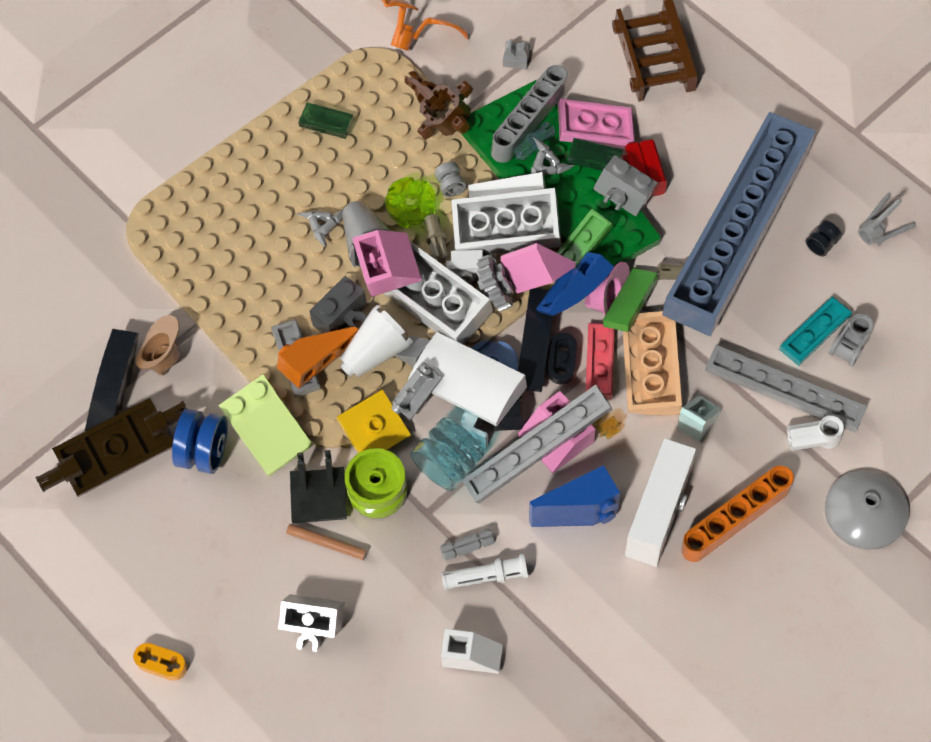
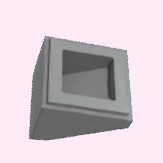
M409 336L413 344L395 355V357L414 367L430 340Z

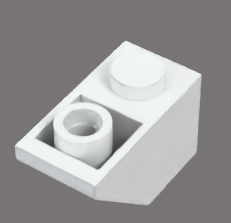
M445 629L441 652L442 667L499 674L503 644L474 632Z

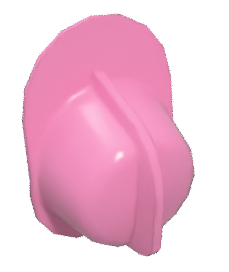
M619 262L613 268L610 275L586 297L584 302L586 307L602 312L604 316L607 314L630 274L629 266L626 262Z

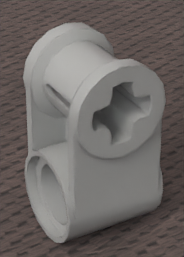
M865 314L854 315L842 333L838 335L828 354L831 356L837 355L847 361L849 366L853 367L870 338L874 326L872 319ZM854 328H862L865 332H857Z

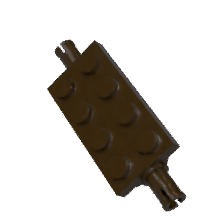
M151 398L52 448L59 463H57V467L35 477L41 490L44 493L46 490L66 481L70 482L77 497H80L172 449L173 439L168 430L170 429L169 426L178 422L182 412L188 409L184 401L161 412L157 411Z

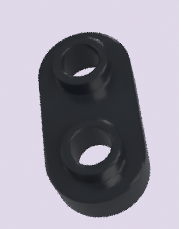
M559 333L552 338L550 343L548 377L555 384H567L574 377L577 342L571 334ZM566 347L568 350L563 352L559 348ZM562 370L565 374L558 375L556 372Z

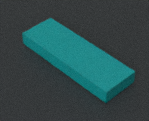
M832 296L780 345L779 350L800 366L851 317L852 312Z

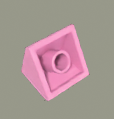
M537 243L501 256V262L517 294L554 282L573 269L576 263Z

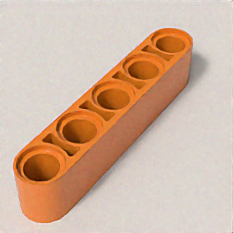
M782 465L773 467L688 530L684 535L681 546L683 557L691 562L702 560L789 494L794 476L792 471ZM780 479L785 482V485H777L773 480ZM758 494L764 497L765 500L757 501L752 496ZM731 511H741L744 516L736 517ZM718 526L723 532L715 533L709 527ZM698 542L701 548L693 549L688 543Z

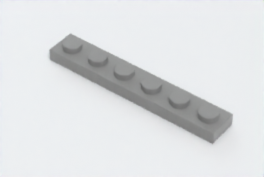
M718 345L715 346L705 368V371L818 418L823 419L826 416L838 417L845 429L855 433L867 408L866 405Z
M595 385L462 479L475 502L481 503L613 408L600 388Z

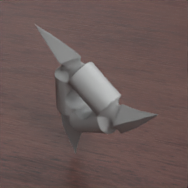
M534 138L540 151L535 158L531 174L543 172L544 175L560 174L575 166L564 163L560 164L557 156L552 150H549L550 147ZM543 159L550 161V167L543 165Z
M343 209L334 215L323 211H307L297 213V215L309 219L313 233H315L313 235L326 247L325 235L336 226V223L340 222L343 216ZM319 221H326L322 226L318 224Z

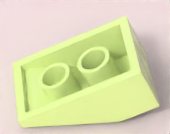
M263 374L219 405L233 428L269 477L297 458V453H304L314 446L274 386Z

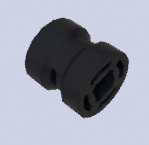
M824 220L817 226L816 232H812L806 238L805 242L814 254L824 257L831 250V245L839 242L842 234L835 224Z

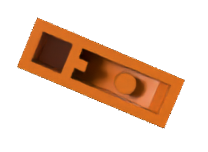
M355 326L301 338L291 345L286 344L278 353L277 369L297 388H301L343 354L359 329Z

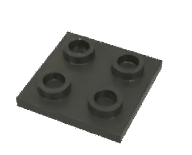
M325 450L326 469L306 471L303 452L297 453L298 470L290 471L292 524L347 519L344 467H333L331 450Z

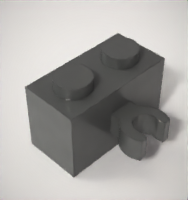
M344 276L309 311L312 325L321 333L341 330L347 325L348 328L355 326L358 329L354 322H364L367 318L361 312L367 306L365 290L347 276Z

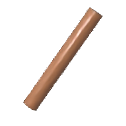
M289 524L286 534L363 561L367 555L366 549L293 524Z

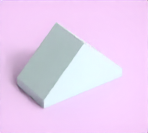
M699 395L682 407L677 428L700 442L721 413L722 408Z

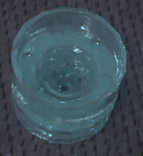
M443 417L436 423V427L429 431L430 439H422L410 454L415 465L431 481L445 490L453 491L466 477L464 469H473L475 462L477 463L484 457V451L474 436L464 427L449 418Z

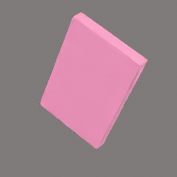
M560 98L558 103L560 141L625 149L626 144L635 143L632 108Z

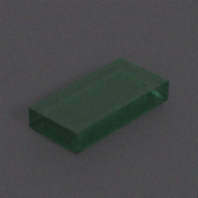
M307 102L298 124L302 128L346 139L354 116L350 113Z
M573 138L567 163L603 171L614 155L621 159L623 150Z

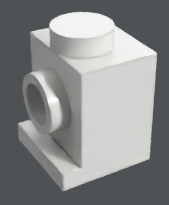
M482 250L451 251V261H446V268L467 283L479 281L477 263L478 259L483 257Z

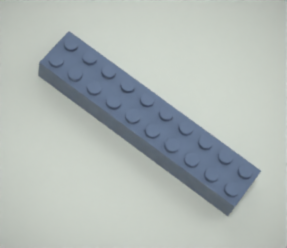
M772 112L768 113L669 291L662 316L711 337L808 155L816 130Z

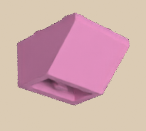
M376 230L352 238L371 297L422 281L407 233Z
M561 391L557 392L536 409L519 431V438L526 435L571 402ZM592 425L588 426L540 461L554 474L594 443L595 428Z

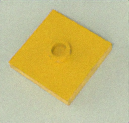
M383 389L336 417L357 453L373 448L388 450L411 435L399 415L391 409L393 405Z

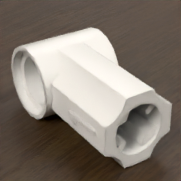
M826 416L821 421L787 426L789 447L791 451L820 446L826 449L835 448L841 441L844 425L838 417ZM831 429L834 432H836V434L828 435L824 432V430Z

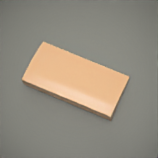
M663 311L639 313L629 332L623 331L629 413L680 415L683 407L676 321L662 316Z

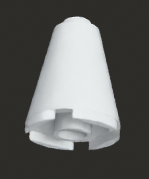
M376 305L371 310L340 357V360L343 362L340 367L349 377H352L354 374L357 377L362 376L413 344L410 337L405 340L406 337L403 335L405 331L385 310L379 313L381 311L379 305Z

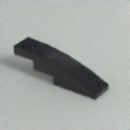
M536 288L529 291L518 372L525 375L527 384L525 390L542 392L552 316L536 310L549 291Z
M112 328L97 375L85 431L116 416L118 410H122L126 385L130 384L139 333Z

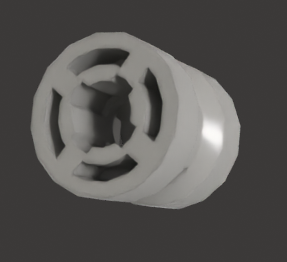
M446 162L436 168L434 175L437 181L441 183L440 189L445 197L457 196L466 189L465 180L460 176V169L456 162Z

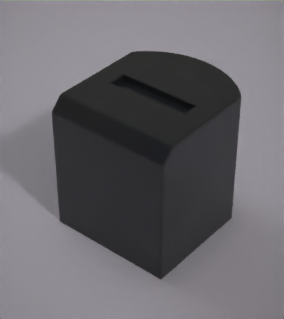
M522 396L518 398L497 426L494 425V431L521 430L523 428Z

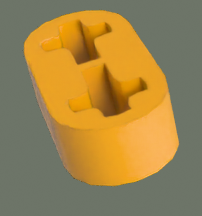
M151 643L141 644L134 651V662L144 672L172 681L181 679L187 672V663L178 652ZM151 651L152 656L157 659V662L147 660L144 663L141 656L142 654L147 655ZM177 660L180 668L173 669L172 672H170L168 666L163 664L164 662L173 664Z

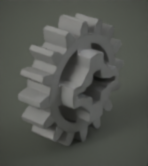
M492 255L478 259L479 281L477 282L480 290L489 298L490 302L493 301L494 307L498 308L499 311L513 307L512 283L503 264H498L496 258H493Z

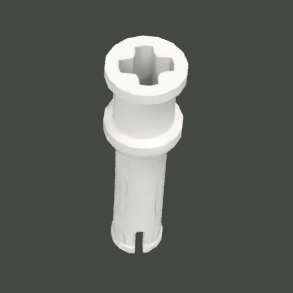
M520 554L519 558L508 560L498 558L494 563L483 566L441 572L444 590L496 580L497 583H505L507 579L518 577L528 579L524 554Z

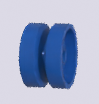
M185 409L178 420L173 439L172 462L174 466L191 469L196 465L197 470L200 472L215 474L221 464L227 442L228 421L226 416L209 413L205 418L202 411Z

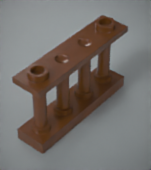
M664 0L662 11H659V14L624 20L621 8L616 9L615 20H612V28L614 34L619 36L631 76L630 88L632 93L636 92L638 102L643 101L644 89L647 87L679 82L680 84L683 83L686 93L696 91L698 76L673 0ZM655 24L665 25L666 30L662 34L630 39L628 29ZM662 43L671 44L672 50L670 53L636 59L633 50ZM670 62L678 66L677 72L642 78L639 69Z

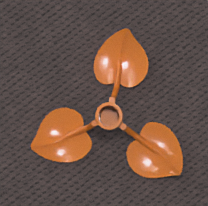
M382 0L386 8L399 6L397 26L390 44L392 46L409 51L413 38L417 40L421 31L428 24L453 27L468 39L467 32L460 26L448 20L434 17L426 18L416 32H413L414 27L404 23L406 8L416 11L419 8L405 0Z

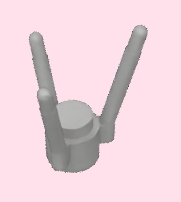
M886 194L866 221L859 226L858 234L866 244L872 245L876 243L877 246H880L884 241L915 227V223H910L884 235L886 228L882 221L901 204V199H897L878 218H875L891 197L890 194Z

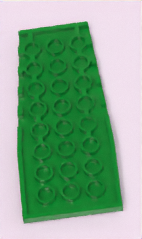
M536 80L470 113V117L467 119L470 128L461 135L499 179L531 174L535 158L540 151L534 138L550 147L549 150H552L557 156L560 164L575 165L560 174L544 175L546 189L555 188L560 234L563 243L566 242L589 211L594 209L614 226L592 253L601 254L614 267L619 262L627 263L659 244L661 236L642 211L637 216H634L622 207L620 210H616L617 204L611 200H608L607 203L603 202L605 196L593 189L606 163L592 145L560 141L557 103L510 161L500 163L492 158L491 148L494 133L536 83ZM543 159V165L550 167V161Z

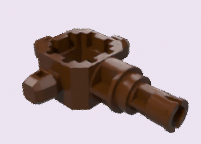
M416 71L408 73L412 77L411 79L407 75L405 76V84L415 91L417 100L420 103L419 112L427 118V121L423 122L417 130L425 140L429 139L436 129L445 136L453 135L456 131L464 134L469 130L470 125L467 119L470 117L471 108L463 101L473 91V87L464 80L452 91L446 84L436 85L433 82L425 81ZM453 100L454 103L452 105L454 108L452 110L449 109L444 114L446 116L444 119L440 117L437 120L438 114L436 112L438 110L441 111L446 106L445 103L447 101L450 103Z

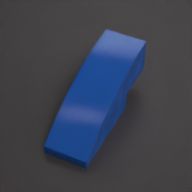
M587 252L576 269H571L555 281L536 310L551 316L567 310L592 293L606 279L614 266L601 254Z

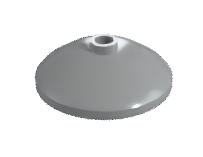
M861 470L845 474L834 482L826 496L825 516L832 531L842 541L856 548L873 550L892 544L902 535L909 520V505L904 492L893 480L877 472ZM866 500L874 501L875 505H868Z

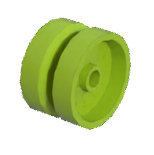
M373 448L358 453L349 461L345 470V485L351 505L357 512L369 518H385L395 514L403 506L407 497L406 474L401 460L395 454L382 448Z

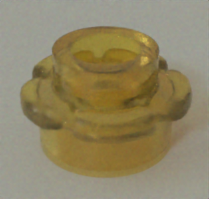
M615 416L604 421L596 427L600 433L599 437L605 436L607 440L621 432L619 426L622 422H618Z

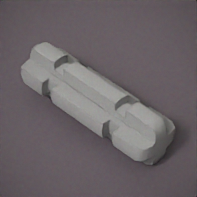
M485 529L480 531L479 535L474 533L454 540L455 543L453 544L448 542L441 545L440 550L444 560L456 558L455 555L457 554L461 556L480 549L482 545L487 547L494 544L492 531Z

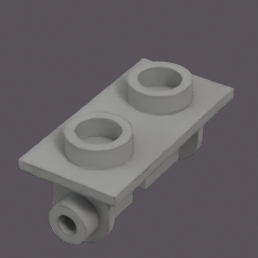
M422 361L391 404L393 406L391 409L397 414H404L411 420L442 377Z

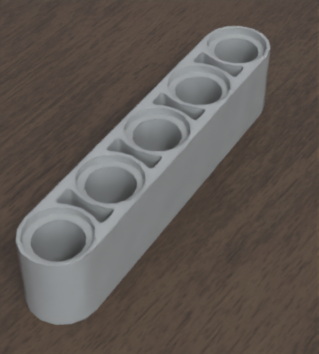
M559 65L548 67L493 135L491 156L494 160L500 163L510 161L563 96L568 76L564 67Z

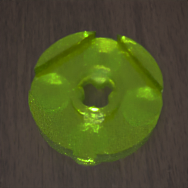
M413 177L401 178L392 183L385 197L386 211L401 227L408 228L412 225L421 224L426 216L435 214V191L425 180H413ZM407 198L417 200L413 205L406 204Z

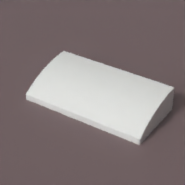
M438 332L435 333L426 345L409 376L410 378L416 368L424 361L442 377L431 392L432 394L495 426L500 423L527 388L524 374Z

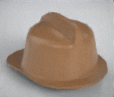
M163 316L151 326L136 356L138 368L143 370L151 369L164 376L169 368L177 362L180 352L175 341L180 327L179 321L175 316Z

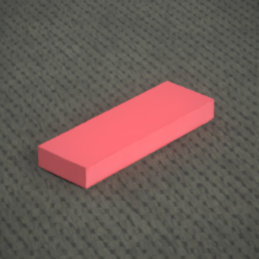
M588 323L586 391L597 385L606 399H612L614 329L604 327L603 324Z

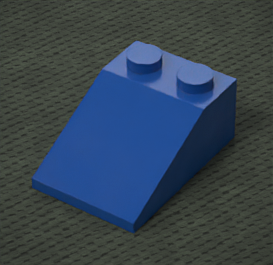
M603 465L530 501L529 523L531 527L594 526L600 522L602 524L608 523L618 514L620 491Z

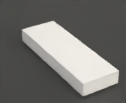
M543 172L468 185L469 198L546 189Z

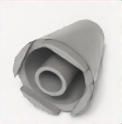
M355 201L349 203L343 209L342 215L349 260L356 268V266H361L352 238L376 230H391L365 203Z

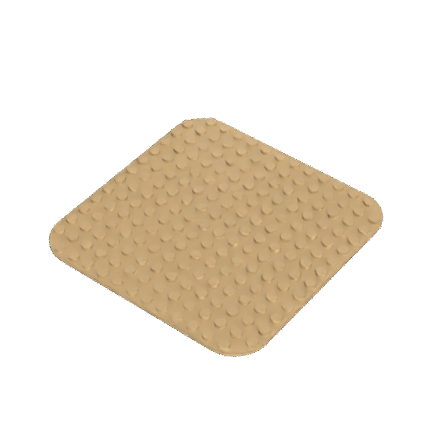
M385 48L357 49L332 63L144 196L131 211L126 226L129 247L139 262L250 383L262 374L270 381L312 444L323 448L352 446L336 417L382 389L392 403L407 383L413 367L394 356L360 377H357L355 374L349 377L340 367L343 363L340 360V355L316 375L320 390L295 398L289 379L277 369L279 350L271 327L296 319L303 338L323 334L312 325L309 311L344 276H347L365 290L367 306L361 312L366 317L376 305H379L381 309L379 313L385 310L405 331L403 334L406 337L405 340L409 336L431 340L436 332L383 293L371 297L361 267L356 266L355 268L349 260L343 216L340 222L336 223V226L325 235L326 247H324L313 235L315 233H313L309 219L297 215V213L323 211L334 215L349 203L361 201L391 231L407 233L409 241L431 257L433 256L430 245L426 242L427 231L423 220L426 216L437 215L440 218L442 232L446 235L447 261H451V251H456L451 200L469 198L468 185L500 180L461 133L456 131L453 135L445 136L436 129L435 133L425 140L417 132L419 126L426 122L427 118L419 112L420 103L417 100L415 91L405 84L404 78L407 75L411 79L412 77L408 73L416 71L422 79L431 81L407 58ZM447 101L445 103L446 106L441 111L438 110L436 112L438 114L437 120L440 117L444 119L446 117L444 114L449 109L452 110L454 108L452 101L450 103ZM446 162H456L458 164L460 176L464 178L466 183V189L454 197H445L440 189L441 183L437 181L434 175L436 168ZM319 221L318 224L322 226L326 221ZM561 247L550 248V250L557 253ZM508 253L495 254L492 256L493 258H496L497 263L500 264L502 263L501 256ZM477 281L468 283L484 295ZM555 281L536 287V289L550 290ZM512 285L513 307L504 311H499L498 308H495L492 301L493 312L464 345L472 348L481 341H492L525 315L530 290L517 294ZM356 321L354 324L359 329L363 322Z

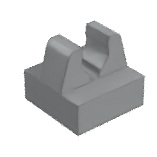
M512 40L506 41L503 67L527 69L530 44H526V42H512Z

